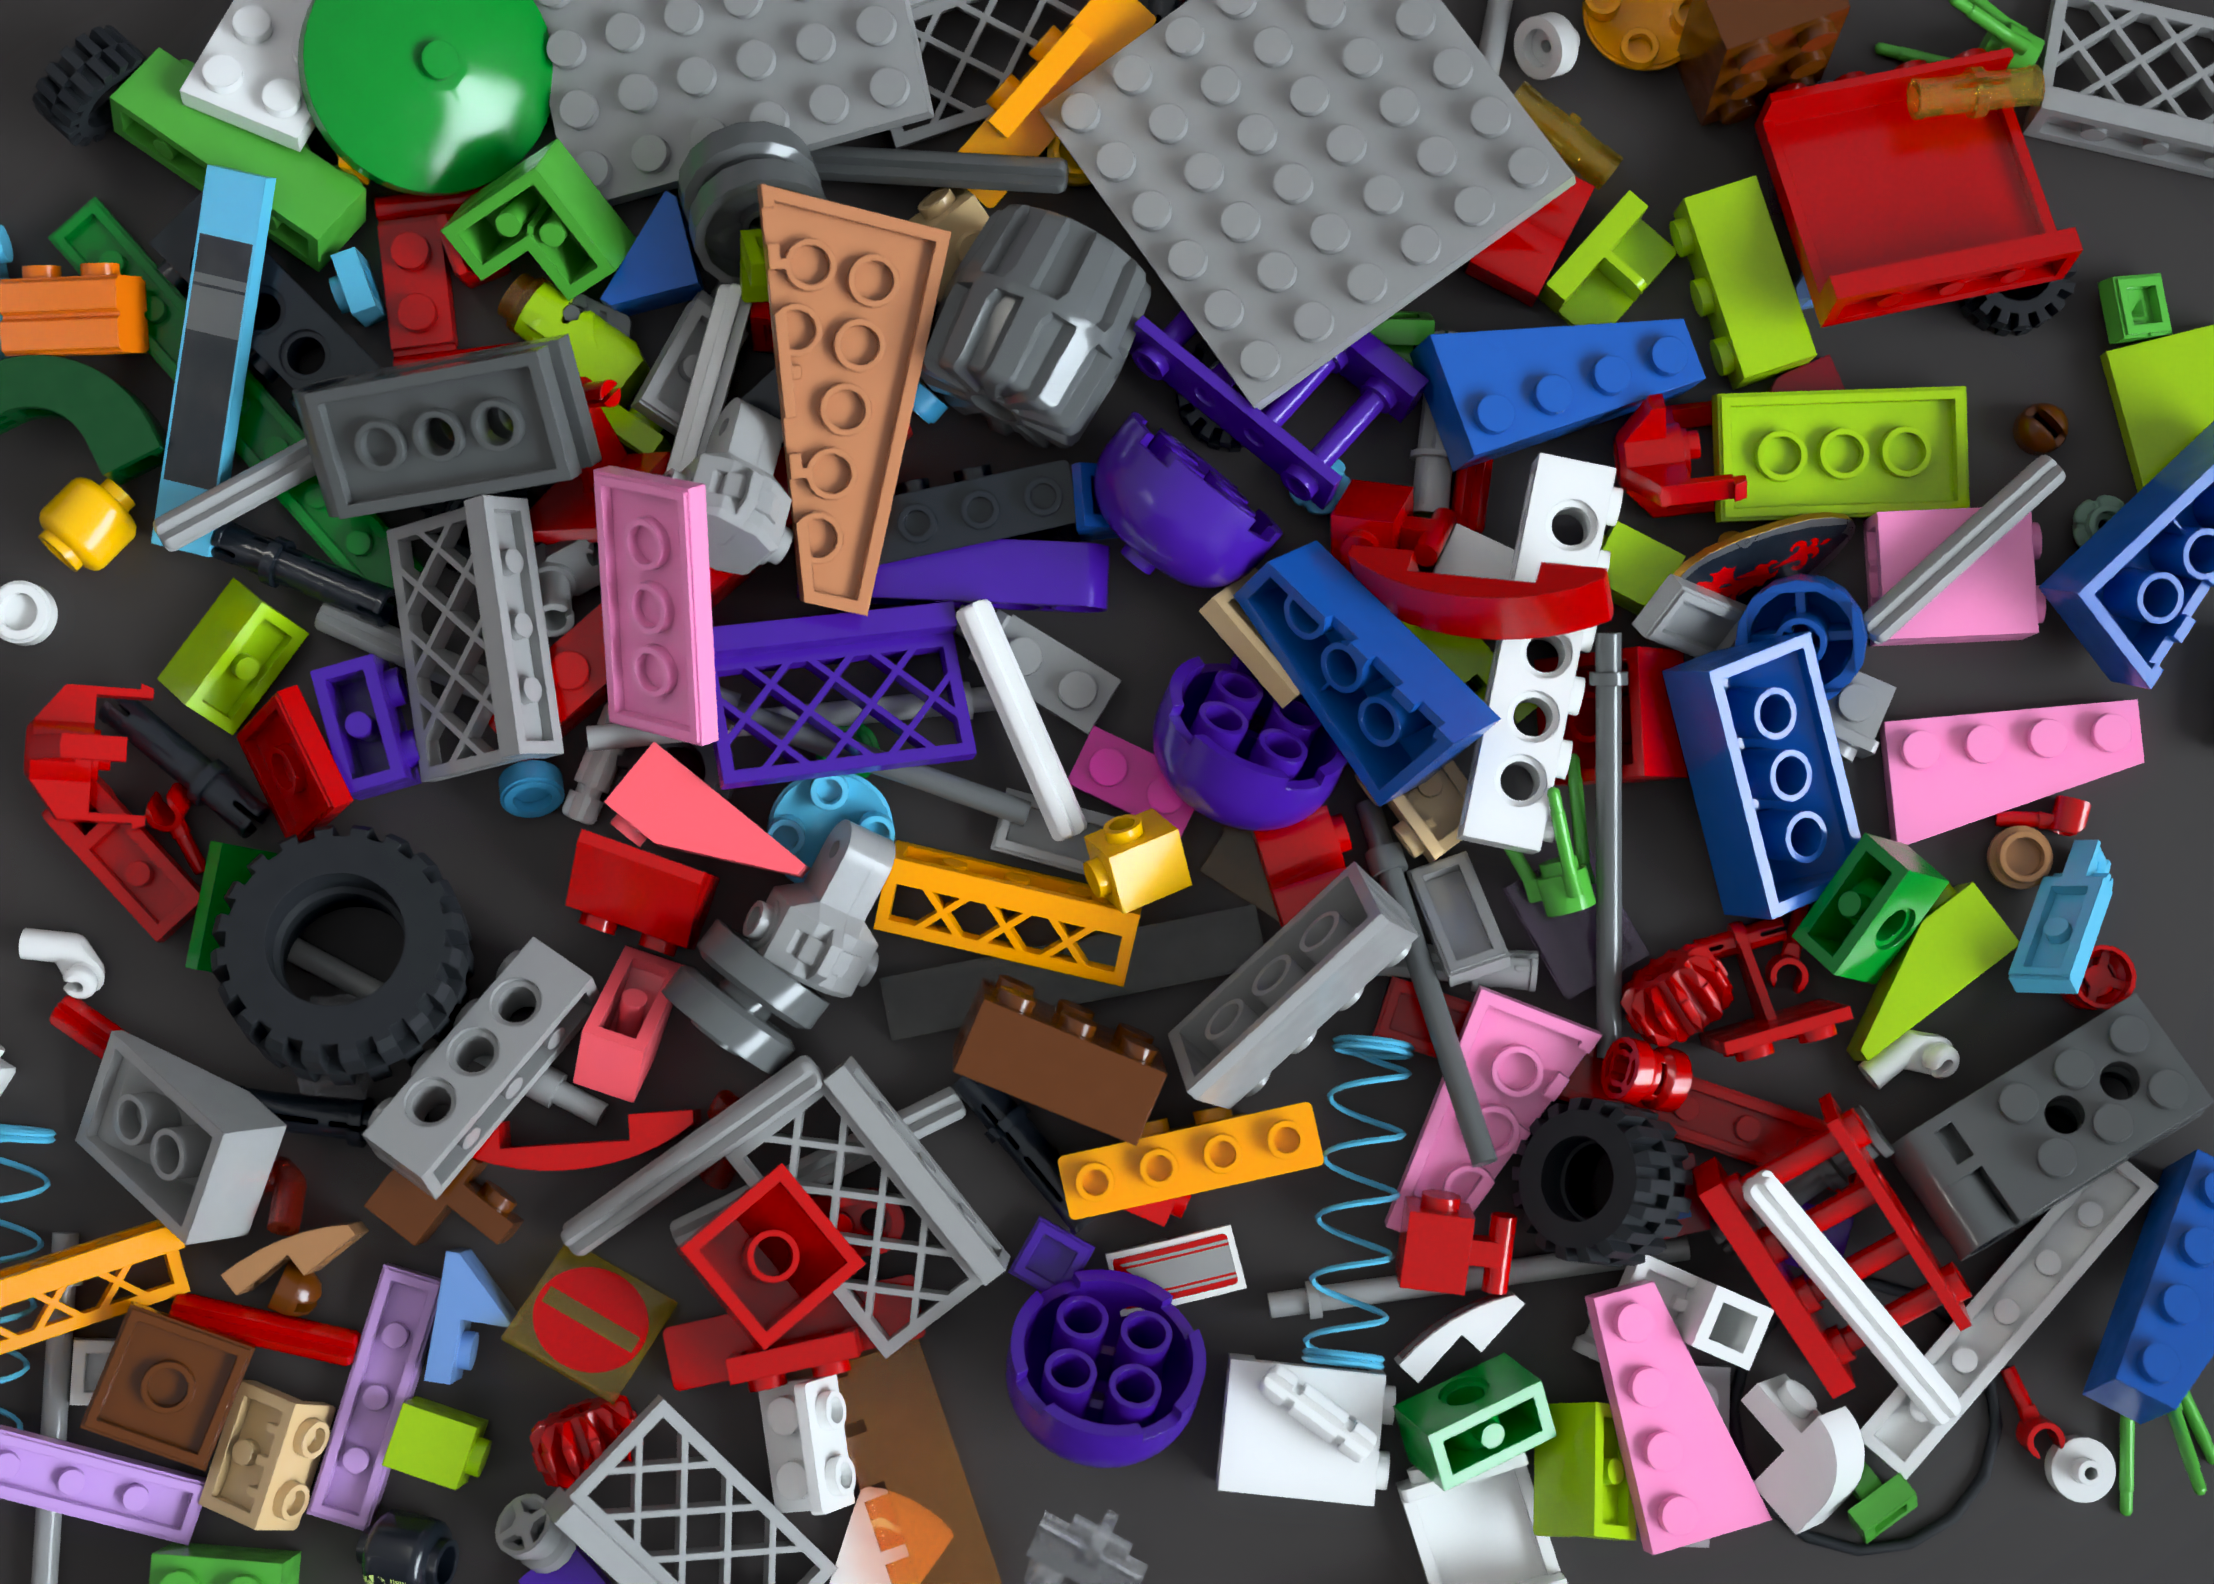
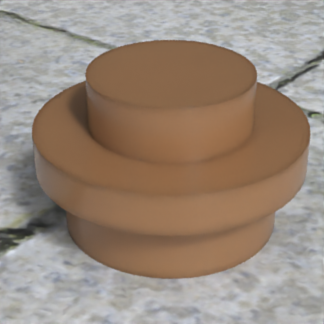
M2013 826L2000 831L1992 839L1987 851V864L1992 876L2005 887L2017 890L2029 889L2040 884L2043 876H2048L2053 864V852L2046 837L2038 830L2028 826Z

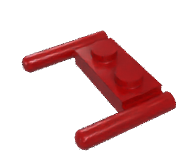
M488 184L460 194L447 196L400 194L375 198V210L379 222L377 229L390 344L394 354L393 366L515 344L507 343L457 350L459 345L449 258L435 224L437 216L444 213L454 214L467 198Z

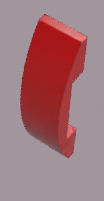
M1351 545L1348 553L1353 576L1399 620L1443 634L1492 640L1543 638L1568 634L1611 621L1614 612L1607 568L1541 562L1536 582L1419 572L1414 550Z
M701 1109L628 1114L629 1139L511 1146L510 1121H503L472 1158L494 1165L537 1171H566L611 1164L647 1153L685 1134L701 1122Z

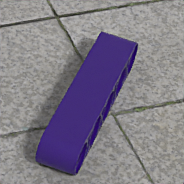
M1000 539L878 565L870 604L913 606L953 601L954 608H960L962 604L966 606L978 600L988 599L992 603L993 608L999 610L1073 613L1105 612L1108 606L1110 547L1103 544L1086 542ZM797 576V593H796V598L800 599V596H799V586H798V576Z

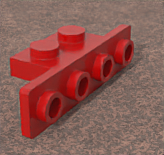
M905 1274L877 1280V1282L914 1286L915 1277L912 1274ZM853 1290L866 1305L867 1292ZM831 1293L765 1351L759 1350L753 1345L728 1313L669 1326L663 1330V1339L673 1387L677 1391L728 1380L730 1385L747 1382L749 1392L764 1391L788 1384L786 1373L811 1368L813 1378H822L851 1370L849 1359L859 1357L865 1350L877 1348L834 1293ZM875 1293L873 1316L889 1336L910 1321L912 1298ZM920 1303L919 1314L922 1312L921 1303ZM926 1328L911 1340L924 1337Z

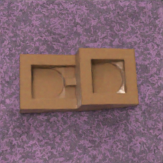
M362 1221L305 1231L258 1250L239 1261L221 1274V1276L237 1296L253 1291L285 1266L289 1260L294 1262L303 1275L314 1273L330 1263L368 1233L369 1230Z

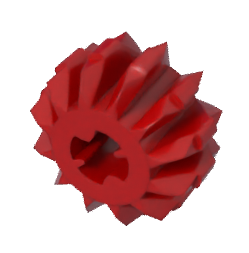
M1685 944L1677 951L1669 949L1663 956L1657 959H1650L1647 966L1634 971L1632 980L1625 983L1622 988L1620 1004L1627 1013L1625 1018L1636 1034L1639 1033L1648 1044L1668 1047L1676 1040L1678 1042H1685L1689 1036L1697 1032H1704V1028L1708 1024L1719 1020L1723 1015L1722 1011L1728 1008L1734 999L1732 994L1733 986L1727 978L1728 972L1718 957L1713 956L1707 946Z
M606 1393L597 1398L591 1399L588 1397L576 1404H568L566 1408L560 1411L549 1413L546 1419L535 1424L531 1430L532 1434L529 1436L533 1448L531 1454L537 1471L542 1473L547 1486L557 1488L561 1486L568 1489L637 1417L636 1410H632L627 1396ZM631 1451L621 1462L631 1461Z

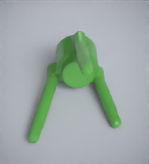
M1949 0L1950 5L1987 31L1979 48H1983L1987 52L2012 48L2014 56L2002 77L2016 85L2022 83L2037 62L2045 41L2028 32L2027 27L2010 19L1988 0ZM1883 42L1875 46L1877 54L1904 62L1925 60L1927 63L1952 59Z
M1574 753L1571 755L1568 768V787L1575 854L1573 853L1561 794L1557 787L1549 788L1547 796L1559 857L1540 863L1541 876L1536 877L1523 853L1504 849L1524 884L1529 903L1542 901L1546 916L1548 917L1571 914L1596 904L1592 887L1596 880L1590 863L1580 758Z
M2189 1390L2177 1409L2165 1415L2168 1416L2193 1491L2197 1495H2204L2207 1487L2183 1413L2197 1443L2200 1445L2206 1461L2211 1465H2214V1444ZM2120 1414V1513L2124 1516H2130L2133 1511L2135 1421Z

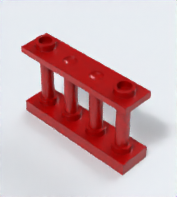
M1828 1093L1818 1099L1828 1127L1823 1132L1743 1176L1738 1172L1728 1176L1716 1157L1693 1168L1699 1198L1831 1397L1835 1399L1856 1387L1849 1362L1857 1358L1855 1351L1866 1345L1850 1325L1843 1328L1839 1324L1827 1327L1818 1313L1819 1310L1824 1308L1822 1301L1827 1298L1805 1273L1795 1278L1785 1263V1260L1791 1257L1790 1253L1766 1225L1763 1227L1760 1225L1751 1211L1752 1208L1745 1201L1742 1186L1749 1178L1759 1171L1768 1170L1774 1174L1781 1184H1784L1844 1151L1862 1180L1804 1212L1818 1229L1824 1232L1875 1203L1879 1205L1895 1232L1844 1260L1862 1280L1909 1254L1912 1256L1928 1282L1883 1306L1896 1323L1902 1327L1943 1305L1961 1332L1972 1326L1963 1302L1972 1297V1294L1953 1262L1942 1267L1865 1148L1873 1140L1854 1108L1842 1112L1832 1095Z

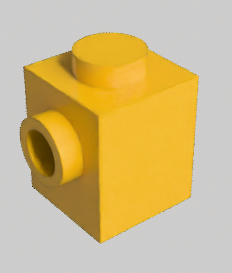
M1153 808L1136 815L1127 814L1114 817L1104 824L1103 829L1084 836L1090 860L1083 863L1086 880L1097 898L1104 896L1123 914L1192 886L1179 830Z

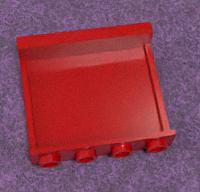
M2011 47L1989 52L1983 48H1974L1964 51L1952 59L1927 63L1925 60H1912L1897 66L1893 70L1869 75L1863 71H1854L1838 77L1833 82L1806 86L1804 83H1791L1780 87L1768 95L1754 126L1821 328L2062 280L2082 253L2083 247L2076 227L2062 230L2056 229L2002 75L2014 56Z

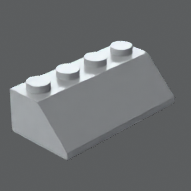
M1355 861L1168 1033L1186 1090L1194 1099L1230 1110L1244 1096L1249 1097L1256 1094L1268 1081L1271 1071L1290 1054H1297L1303 1051L1313 1041L1319 1027L1337 1011H1344L1351 1007L1360 998L1367 983L1384 968L1395 966L1407 955L1412 942L1419 937L1406 910Z

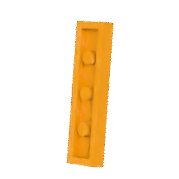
M896 841L894 863L881 890L873 929L1124 987L1142 907L1123 914L1104 896L1097 898L1089 884L909 842ZM897 884L923 890L936 910L919 920L891 915ZM940 894L955 898L945 903ZM969 901L985 904L998 924L980 935L964 932L952 911ZM1002 909L1017 913L1008 918ZM1031 916L1046 918L1050 921L1060 939L1044 949L1029 947L1025 945L1014 926ZM942 918L947 927L932 923ZM1064 923L1080 927L1070 932ZM1095 930L1122 936L1116 965L1111 966L1089 961L1076 941ZM1005 933L1010 942L995 938ZM1067 947L1072 956L1059 954L1058 952Z
M157 1219L1 1269L0 1310L4 1306L32 1297L44 1302L45 1305L31 1328L15 1333L0 1326V1335L4 1336L0 1338V1355L125 1314L131 1301L149 1306L173 1298L178 1294L191 1292L179 1249L185 1248V1244ZM157 1256H164L171 1282L143 1290L124 1281L126 1274L133 1264ZM116 1270L114 1275L109 1273ZM96 1276L110 1282L95 1307L78 1311L59 1301L69 1285ZM119 1287L134 1293L112 1301ZM52 1291L51 1294H50V1296L44 1294V1293H47V1292ZM55 1308L69 1314L68 1316L47 1322Z

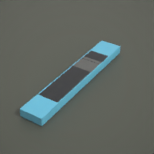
M207 165L155 519L231 478L276 178L219 165ZM153 527L151 543L163 546ZM217 529L178 550L205 557H213L211 550L215 546L211 544Z

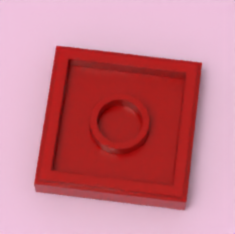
M298 685L277 691L237 734L236 738L285 838L296 834L300 843L312 840L315 837L314 828L327 826L354 801Z

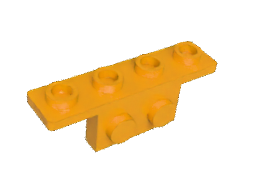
M1090 0L1063 32L1053 25L1028 53L1036 60L1035 64L1020 81L1011 73L986 101L994 109L993 112L958 152L1038 157L1057 136L1039 109L1150 29L1156 23V17L1138 0ZM967 189L987 208H993L1008 192Z
M1301 1102L1256 1113L1236 1115L1232 1114L1231 1109L1215 1106L1194 1111L1195 1124L1170 1129L1168 1118L1147 1121L1137 1146L1120 1140V1143L1062 1155L1058 1159V1166L1069 1216L1073 1220H1078L1320 1166L1324 1162L1312 1105L1308 1102Z

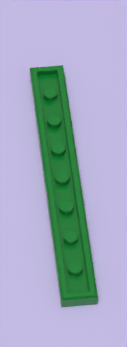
M94 196L47 238L80 275V264L120 263L121 275L142 277L146 282L147 311L144 315L148 320L149 349L147 351L175 382L187 297L164 277L156 268L158 266L157 263L104 203ZM247 368L235 451L249 467H252L304 439L305 435L301 426L256 375ZM316 475L276 496L337 566L361 575V577L375 583L394 588L386 533L391 528L378 513L346 519L329 517ZM413 554L414 568L422 573L424 566Z

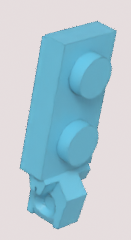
M2074 840L2063 873L2043 876L2008 973V979L2016 992L2078 994L2112 896L2113 878H2111L2109 873L2111 863L2110 860H2106L2099 840Z

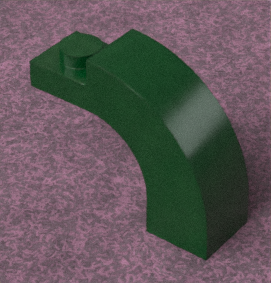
M23 355L0 360V435L36 419L56 418L70 421L83 435L102 475L120 485L163 465L167 434L160 422L136 395L110 377L88 365L58 356Z

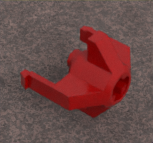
M1663 394L1648 395L1614 437L1615 468H1617L1616 477L1618 484L1653 518L1715 511L1714 501L1734 499L1737 502L1747 498L1746 475L1733 476V474L1690 478L1691 459L1700 458L1701 447L1698 430L1686 431V428L1712 425V400L1666 406Z
M142 683L141 689L76 684L64 685L27 725L24 753L25 777L57 821L131 825V831L145 827L146 816L89 812L91 780H98V770L110 771L111 762L126 763L128 737L101 735V729H95L97 697L153 701L154 689Z

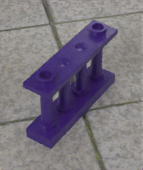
M1183 310L1179 312L1163 331L1142 315L1134 324L1133 331L1136 335L1129 351L1135 364L1144 374L1154 380L1162 379L1278 473L1283 485L1290 493L1303 501L1311 500L1322 510L1331 502L1342 479V476L1334 471L1331 466L1379 413H1389L1401 423L1416 407L1429 382V379L1369 332L1260 411L1258 408L1254 409L1245 397L1232 388L1235 382L1220 362L1211 371L1183 348L1187 341L1197 332V329ZM1330 373H1339L1360 390L1361 396L1310 451L1281 427Z

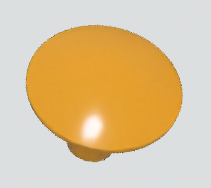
M1583 0V23L1593 45L1610 61L1633 70H1659L1674 65L1681 60L1677 49L1692 0Z

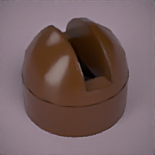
M2036 403L2029 406L2017 416L2013 425V436L2017 445L2024 452L2035 456L2049 454L2064 443L2068 435V419L2062 409L2050 403ZM2036 412L2057 432L2055 439L2041 423L2032 418Z
M289 1260L267 1308L286 1316L299 1317L309 1314L317 1306V1300L322 1295V1284L315 1273L303 1275L294 1262Z

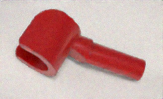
M173 783L166 795L168 805L157 791L154 792L146 807V820L153 828L159 831L170 832L173 839H176L193 873L197 875L205 871L206 861L184 819L192 802L186 797L187 789L180 783Z
M2057 795L2051 814L2041 811H2004L1995 814V826L2038 827V829H2047L2052 833L2070 837L2078 834L2086 827L2091 805L2089 802L2081 799Z
M1809 905L1792 911L1787 940L1783 942L1781 954L1773 956L1765 967V976L1773 988H1775L1779 969L1787 964L1795 965L1797 970L1796 977L1793 980V992L1796 994L1800 993L1808 983L1809 973L1807 967L1799 960L1802 946L1792 935L1808 914Z
M2015 1365L2002 1369L2000 1373L2016 1404L2017 1412L2021 1419L2017 1424L2015 1432L2017 1441L2030 1454L2040 1459L2039 1452L2034 1447V1437L2040 1430L2047 1429V1434L2051 1441L2058 1448L2062 1449L2065 1444L2063 1431L2050 1419L2039 1414L2035 1403H2032Z

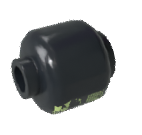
M392 1509L381 1515L373 1526H368L362 1532L357 1544L356 1559L362 1565L363 1579L366 1584H450L458 1566L459 1545L456 1540L452 1539V1533L443 1520L400 1509Z

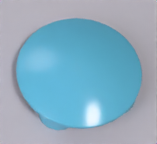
M848 774L791 782L778 795L770 810L767 833L811 869L828 835L842 820L852 821L891 839L893 842L895 827L891 809L882 793L865 778L857 774ZM809 871L803 878L790 875L785 876L794 883L804 882Z

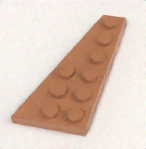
M759 184L757 185L788 490L789 497L792 500L790 509L800 601L868 616L951 232Z

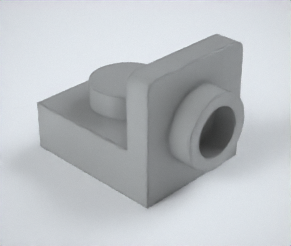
M1858 671L1851 683L1842 688L1841 692L1827 700L1842 762L1853 763L1855 757L1863 759L1875 755L1880 743L1875 738L1897 687Z

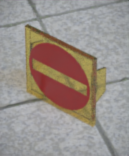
M564 1244L502 1335L501 1340L614 1405L677 1307L678 1302L591 1252L584 1256L574 1255L569 1247Z

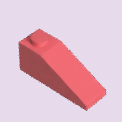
M655 742L650 745L604 801L605 804L617 813L610 824L639 847L648 838L653 843L664 848L803 878L810 870V867Z

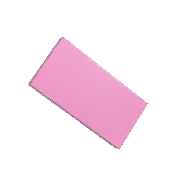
M615 466L593 470L609 722L699 746L716 742L719 739L705 484Z

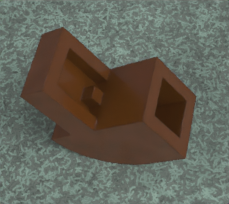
M473 1158L470 1159L437 1200L393 1169L364 1205L367 1210L413 1246L428 1242L452 1210L497 1245L509 1241L525 1221L512 1211L518 1203L505 1190L488 1180L483 1186L475 1182L489 1163Z

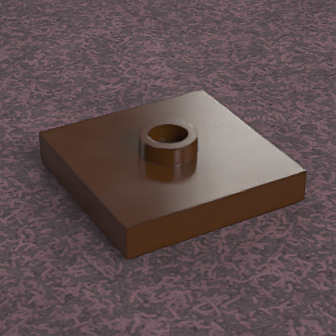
M131 1301L79 1428L205 1471L256 1345Z

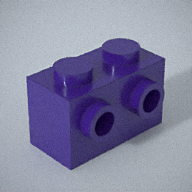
M368 654L310 671L332 756L352 798L361 801L421 784L418 771V760L420 757L414 728L407 730L401 709L402 705L409 704V696L400 669L398 667L391 669L388 661L374 654Z

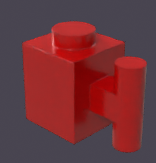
M1352 479L1331 514V554L1351 574L1353 572L1348 557L1351 545L1414 550L1417 564L1429 567L1436 563L1456 525L1457 518L1452 510L1444 507L1436 509L1431 518L1414 517V487Z
M1428 1189L1422 1191L1421 1197L1405 1196L1395 1267L1399 1287L1465 1296L1470 1265L1484 1267L1482 1291L1496 1295L1507 1294L1518 1217L1506 1212H1492L1489 1236L1473 1234L1475 1217L1470 1204L1462 1203L1460 1195L1444 1190Z

